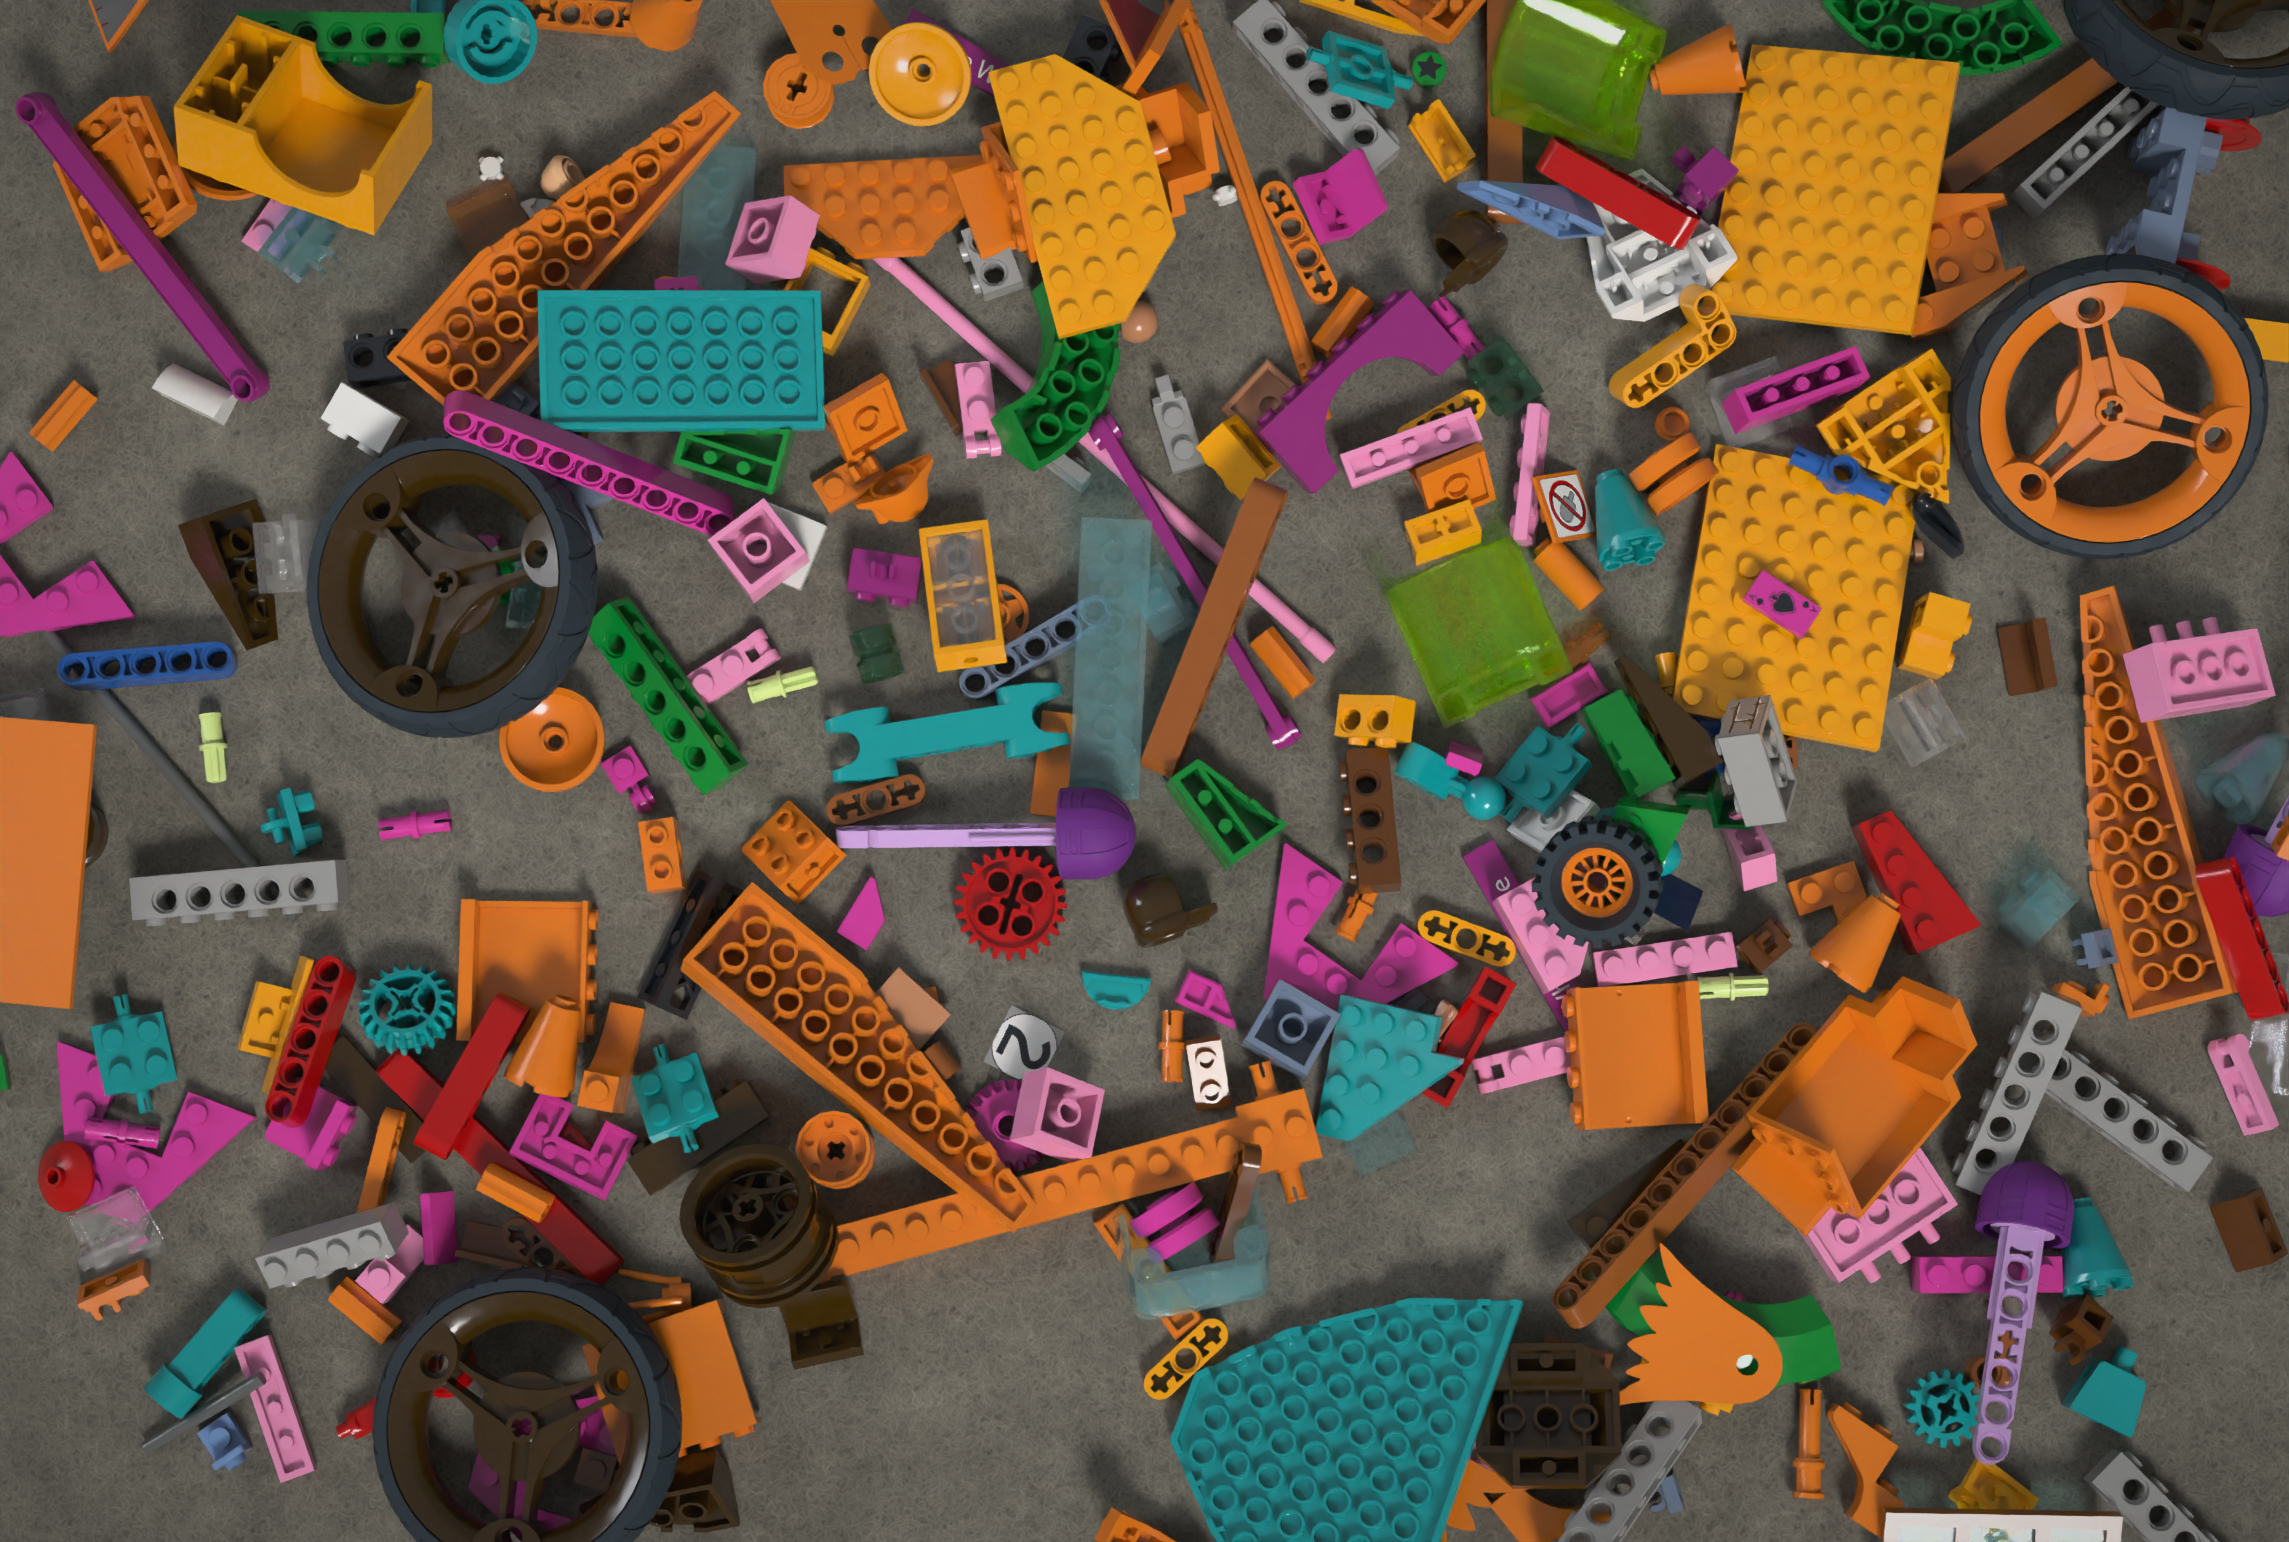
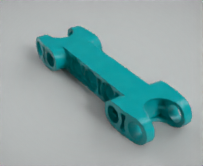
M1024 683L1006 686L995 690L997 706L893 723L890 721L888 707L858 710L831 718L824 722L825 733H850L857 738L860 745L857 759L849 765L831 771L832 780L834 783H870L899 777L898 760L1003 743L1006 759L1037 756L1038 752L1046 753L1052 751L1054 747L1060 746L1062 748L1071 744L1069 733L1045 732L1040 730L1034 722L1035 711L1042 703L1063 695L1062 684Z

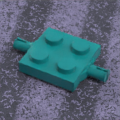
M1328 30L1322 38L1323 50L1310 46L1306 51L1305 57L1307 61L1315 62L1325 67L1330 92L1389 109L1396 101L1394 86L1408 91L1413 84L1411 76L1400 74L1393 70L1389 62L1387 48Z
M1574 723V726L1564 738L1553 736L1537 726L1495 776L1494 779L1513 798L1503 812L1500 813L1504 819L1512 823L1523 808L1535 810L1549 819L1593 765L1574 748L1583 735L1587 733L1581 725Z
M128 994L121 995V1000L120 996H115L113 1000L118 1018L109 1023L89 1028L104 1095L108 1097L121 1093L135 1094L139 1114L146 1113L145 1105L147 1113L154 1111L149 1091L160 1084L178 1080L162 1011L146 1015L132 1014Z
M660 1044L658 1045L660 1051L657 1046L652 1049L657 1066L630 1079L649 1139L652 1143L668 1137L680 1136L684 1152L692 1153L691 1147L694 1151L699 1148L693 1131L703 1123L718 1118L719 1114L697 1052L677 1060H670L667 1046Z

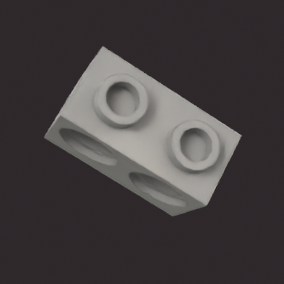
M970 228L960 231L963 241L957 243L963 262L970 261L974 273L970 274L969 278L975 295L982 293L986 302L1024 288L1011 247L992 257L981 260L979 252L974 248L975 241ZM992 270H999L1004 274V278L1001 282L992 284L985 279L986 275Z

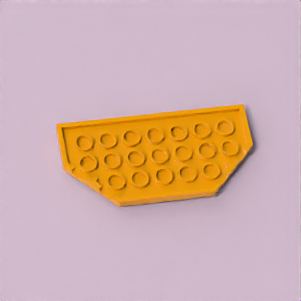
M1056 54L989 71L988 74L1010 157L1020 170L1033 244L1058 338L1062 339L1126 322L1142 292L1145 291L1157 271L1158 265L1165 253L1176 239V232L1140 101Z

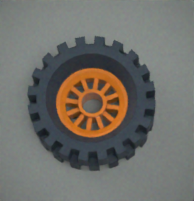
M1593 815L1586 816L1578 823L1574 820L1566 824L1544 847L1533 870L1536 876L1532 882V892H1537L1538 896L1534 903L1537 911L1544 910L1546 915L1543 921L1548 927L1554 923L1559 928L1556 935L1564 940L1567 935L1575 938L1574 945L1581 947L1586 942H1593V948H1603L1607 942H1611L1613 947L1622 944L1624 938L1628 936L1630 939L1634 937L1651 918L1663 890L1664 880H1661L1663 866L1662 861L1657 862L1655 856L1658 851L1654 844L1648 846L1644 841L1647 835L1641 829L1637 833L1629 828L1630 822L1623 819L1620 824L1612 822L1613 816L1603 815L1600 820H1594ZM1600 855L1606 856L1604 863H1600ZM1588 856L1593 857V864L1587 858ZM1611 859L1616 862L1612 867L1608 866ZM1581 862L1585 869L1577 866V864ZM1620 868L1623 871V874H1614ZM1593 872L1603 873L1608 879V885L1602 888L1594 886L1590 880V874ZM1573 874H1577L1582 878H1573ZM1625 881V886L1620 885L1616 882ZM1579 885L1584 886L1579 891H1577L1575 888V886ZM1613 891L1620 893L1621 896L1618 898ZM1586 892L1590 894L1588 900L1581 897ZM1605 895L1611 903H1605ZM1595 896L1598 897V904L1592 903Z

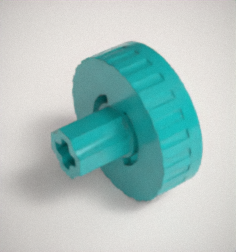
M460 0L454 5L445 23L443 35L445 50L455 67L475 80L487 84L504 83L518 76L530 63L537 45L536 23L529 9L519 0ZM503 39L502 42H501V44H500V46H499L496 50H494L493 52H491V53H483V52H481V51H489V50L494 49V48L499 44L500 40Z

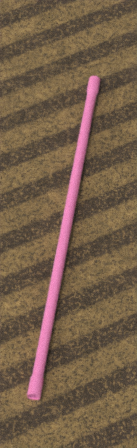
M900 257L873 259L884 270L897 278L983 357L990 361L993 366L1022 392L1025 393L1033 381V377L903 262ZM1087 432L1078 442L1127 485L1106 448L1100 451L1089 432ZM1142 476L1168 522L1218 566L1224 549ZM1255 578L1249 595L1298 638L1300 643L1324 664L1337 648L1315 628L1310 627Z

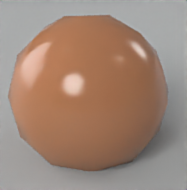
M1138 300L1128 320L1121 323L1123 339L1130 343L1148 341L1158 328L1156 310L1150 303Z

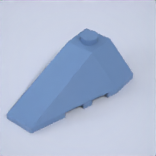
M1481 180L1458 183L1457 190L1556 239L1604 236L1605 228L1594 203L1561 184L1558 186Z

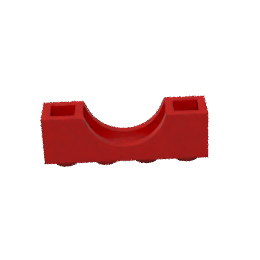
M1486 966L1481 968L1462 1002L1458 1014L1451 1022L1436 1051L1464 1058L1463 1064L1424 1090L1420 1095L1443 1108L1449 1107L1466 1076L1478 1048L1516 986L1515 982Z

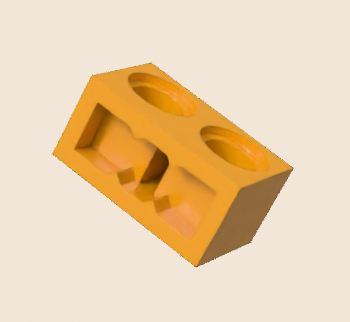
M1339 694L1334 736L1348 739L1347 745L1362 748H1368L1369 742H1375V746L1382 748H1396L1397 743H1411L1416 701L1396 695Z

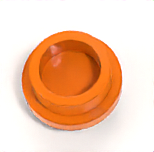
M1678 407L1663 409L1655 419L1657 434L1663 440L1674 442L1684 436L1690 428L1688 415Z

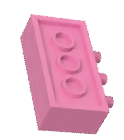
M2209 617L2202 620L2206 636L2194 637L2190 621L2187 620L2176 624L2179 640L2167 641L2162 624L2151 626L2149 631L2153 643L2123 654L2140 722L2244 707L2276 696L2258 629L2220 633L2217 618Z
M1919 1148L1860 1219L1847 1213L1844 1215L1839 1214L1830 1208L1806 1237L1800 1231L1799 1233L1831 1281L1840 1283L1856 1271L1861 1270L1868 1282L1874 1283L1881 1278V1274L1873 1264V1260L1890 1250L1899 1264L1906 1262L1911 1256L1902 1241L1917 1231L1921 1232L1928 1244L1935 1243L1940 1239V1235L1931 1222L1958 1204L1922 1149Z

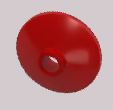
M57 1142L47 1149L41 1159L38 1170V1184L44 1200L50 1207L60 1212L75 1211L81 1208L92 1194L95 1184L94 1164L87 1150L77 1142Z

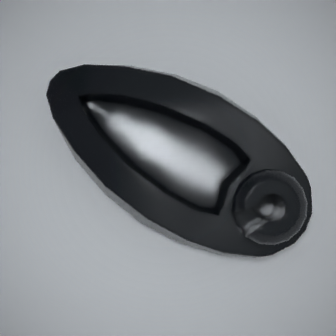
M1923 492L1920 495H1914L1911 501L1910 512L1918 528L1952 559L1963 554L1964 541L1961 531L1951 515L1937 504L1935 499L1931 500L1929 498L1931 496L1930 493Z

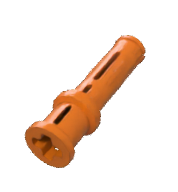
M1799 1389L1798 1457H1795V1460H1793V1467L1796 1468V1490L1792 1491V1497L1824 1499V1493L1821 1491V1469L1825 1468V1462H1823V1458H1820L1822 1390Z

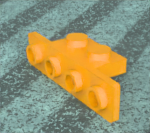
M300 955L290 989L256 981L237 1049L270 1057L262 1086V1092L269 1094L314 968V959Z

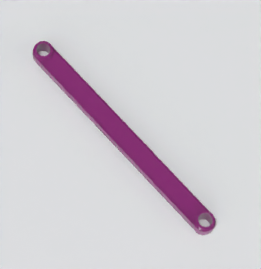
M45 92L28 93L18 99L15 108L18 118L30 127L226 380L231 387L234 397L242 402H252L263 397L270 388L267 374L263 370L258 369L57 109L54 99Z
M1111 413L1098 417L1089 428L1088 432L1100 451L1104 448L1108 451L1201 608L1208 587L1121 443L1120 439L1124 437V433ZM1233 633L1226 652L1269 724L1264 728L1270 740L1278 751L1282 748L1286 749L1303 737L1302 733L1289 713L1282 714L1237 636Z

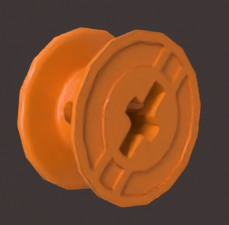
M797 53L786 54L777 59L766 71L763 81L764 98L774 118L783 125L795 129L810 128L822 122L831 111L834 101L833 85L809 72L802 64ZM803 84L805 93L798 92L794 99L792 90H799Z

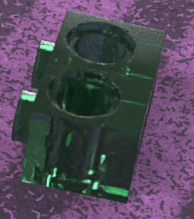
M1503 336L1473 356L1467 363L1466 367L1469 371L1466 372V375L1471 384L1477 390L1482 387L1489 397L1487 404L1497 417L1503 415L1506 421H1509L1527 408L1528 403H1534L1544 392ZM1494 360L1500 365L1501 371L1497 374H1489L1484 370L1483 362ZM1509 387L1516 388L1521 394V400L1517 402L1508 401L1504 396L1503 390Z

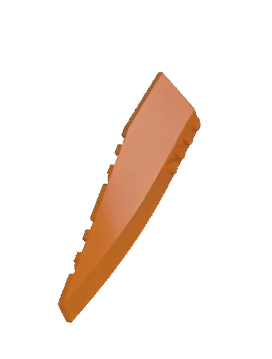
M713 91L678 115V118L653 132L649 138L636 147L633 146L624 152L620 158L609 165H605L567 191L553 204L535 213L531 219L521 226L515 227L503 235L502 239L484 248L472 259L386 358L442 407H444L446 396L458 390L467 391L496 402L512 382H515L539 355L538 290H596L700 167L741 116V112L720 94Z
M2113 585L2080 595L2081 641L2083 642L2082 674H2084L2085 695H2083V710H2085L2086 727H2084L2086 785L2088 786L2087 818H2089L2088 854H2090L2093 870L2089 871V884L2102 930L2111 928L2118 963H2114L2113 968L2128 1020L2237 993L2238 989L2197 883L2195 868L2197 864L2203 863L2161 721L2140 722L2123 654L2137 648L2116 586Z
M751 882L683 959L680 970L899 1149L1002 1226L1015 1233L1036 1207V1203L1012 1171L1006 1168L997 1156V1151L989 1141L985 1140L976 1128V1123L967 1112H964L955 1100V1095L924 1054L916 1048L910 1040L909 1034L901 1024H898L887 1009L888 1006L868 984L869 981L864 974L761 888Z

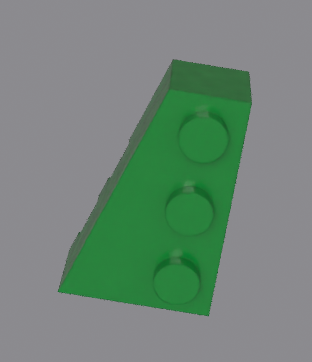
M780 428L760 431L752 429L747 431L681 432L673 464L773 495L781 489L797 431H793L792 428Z
M1619 689L1584 707L1580 711L1627 799L1638 800L1676 779L1667 761L1655 745L1651 731L1647 725H1643L1636 714L1638 713V708L1630 694L1625 695L1622 689Z
M1200 759L1195 760L1172 776L1164 786L1225 871L1282 832L1288 825L1282 819H1277L1262 808L1261 804L1256 800L1250 799L1234 787V784Z
M1620 798L1616 804L1614 822L1620 824L1622 819L1630 822L1629 828L1635 833L1641 829L1647 835L1644 841L1648 846L1654 844L1658 851L1655 856L1657 862L1662 861L1663 865L1691 807ZM1611 859L1608 866L1612 867L1616 862ZM1620 868L1614 874H1623V871ZM1625 881L1616 882L1620 885L1625 886ZM1613 891L1618 898L1621 896L1620 893ZM1605 895V903H1611Z

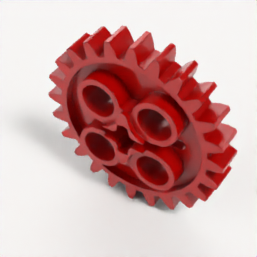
M1011 847L1008 857H1004L998 848L996 849V859L991 860L984 853L983 860L985 864L983 866L975 862L971 863L975 871L973 876L962 873L963 878L968 882L967 886H956V890L964 894L963 899L954 900V905L963 907V911L956 914L955 918L966 920L967 922L960 928L961 933L972 931L973 934L968 943L971 945L980 940L982 943L979 952L982 954L989 947L993 948V959H997L1001 951H1003L1008 962H1011L1013 952H1018L1021 959L1025 960L1026 950L1029 948L1035 955H1039L1037 944L1041 942L1050 947L1051 944L1046 936L1049 933L1059 936L1060 932L1054 927L1055 922L1065 923L1066 921L1064 917L1058 914V910L1068 908V904L1059 902L1058 898L1067 892L1066 889L1055 888V885L1062 880L1061 877L1055 876L1050 878L1049 874L1053 869V865H1047L1042 869L1040 867L1042 856L1039 855L1033 861H1030L1029 850L1025 849L1021 857H1017L1015 848ZM997 873H1003L1009 878V885L1002 892L993 891L989 885L991 877ZM1020 874L1022 875V881L1016 895V902L1021 905L1019 909L1011 911L1006 933L1002 935L999 930L1006 913V907L1001 902L1003 899L1009 900L1016 875ZM1036 883L1042 887L1043 894L1038 901L1029 902L1024 899L1023 890L1028 884ZM988 906L996 908L999 913L997 922L990 926L983 925L979 919L981 910ZM1019 917H1027L1033 924L1031 932L1025 936H1019L1013 931V923Z

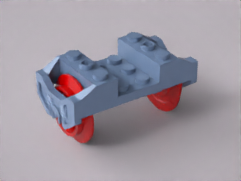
M2159 105L2155 118L2151 119L2146 128L2141 129L2140 134L2136 138H2132L2127 151V158L2132 159L2130 170L2156 176L2151 178L2147 189V197L2151 198L2149 210L2143 209L2137 216L2130 218L2128 224L2121 227L2115 236L2110 237L2106 254H2134L2162 259L2180 265L2194 274H2198L2219 290L2228 288L2231 278L2226 272L2212 265L2196 261L2201 235L2184 232L2183 227L2195 172L2209 175L2210 170L2215 169L2220 151L2248 150L2260 144L2261 133L2250 125L2249 118L2214 119L2179 112L2174 108L2171 109Z

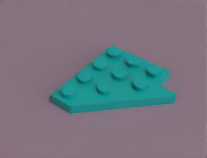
M1341 995L1338 1013L1341 1016L1334 1028L1316 1133L1344 1141H1352L1461 1066L1464 1058L1436 1052L1443 1017L1351 995Z

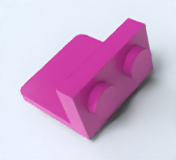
M1361 148L1352 150L1325 172L1303 176L1292 183L1319 245L1352 237L1383 214L1388 208L1387 201L1366 154Z
M296 1077L294 1079L295 1083L301 1080L302 1077ZM319 1086L309 1115L301 1126L290 1128L271 1120L265 1132V1138L269 1142L304 1159V1164L314 1170H326L328 1166L331 1167L336 1161L341 1150L338 1146L344 1135H348L353 1129L357 1120L355 1114L359 1106ZM291 1102L284 1106L283 1117L289 1114L292 1106Z

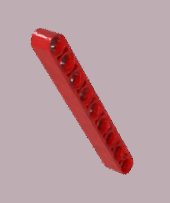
M397 1048L375 1070L377 1075L423 1120L426 1119L444 1087L441 1081L437 1083L439 1079L410 1051L404 1056L401 1054L400 1048ZM473 1114L454 1150L481 1176L488 1165L494 1163L555 1195L553 1204L542 1222L538 1223L523 1214L521 1215L587 1279L602 1286L625 1262L623 1257L549 1185L539 1178L525 1162L509 1155L511 1149Z

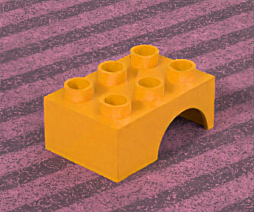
M239 15L235 17L173 106L179 166L371 235L376 234L432 144V84L419 80L416 84L414 96L400 104L386 105L365 100L345 89L327 72L318 57L315 42Z

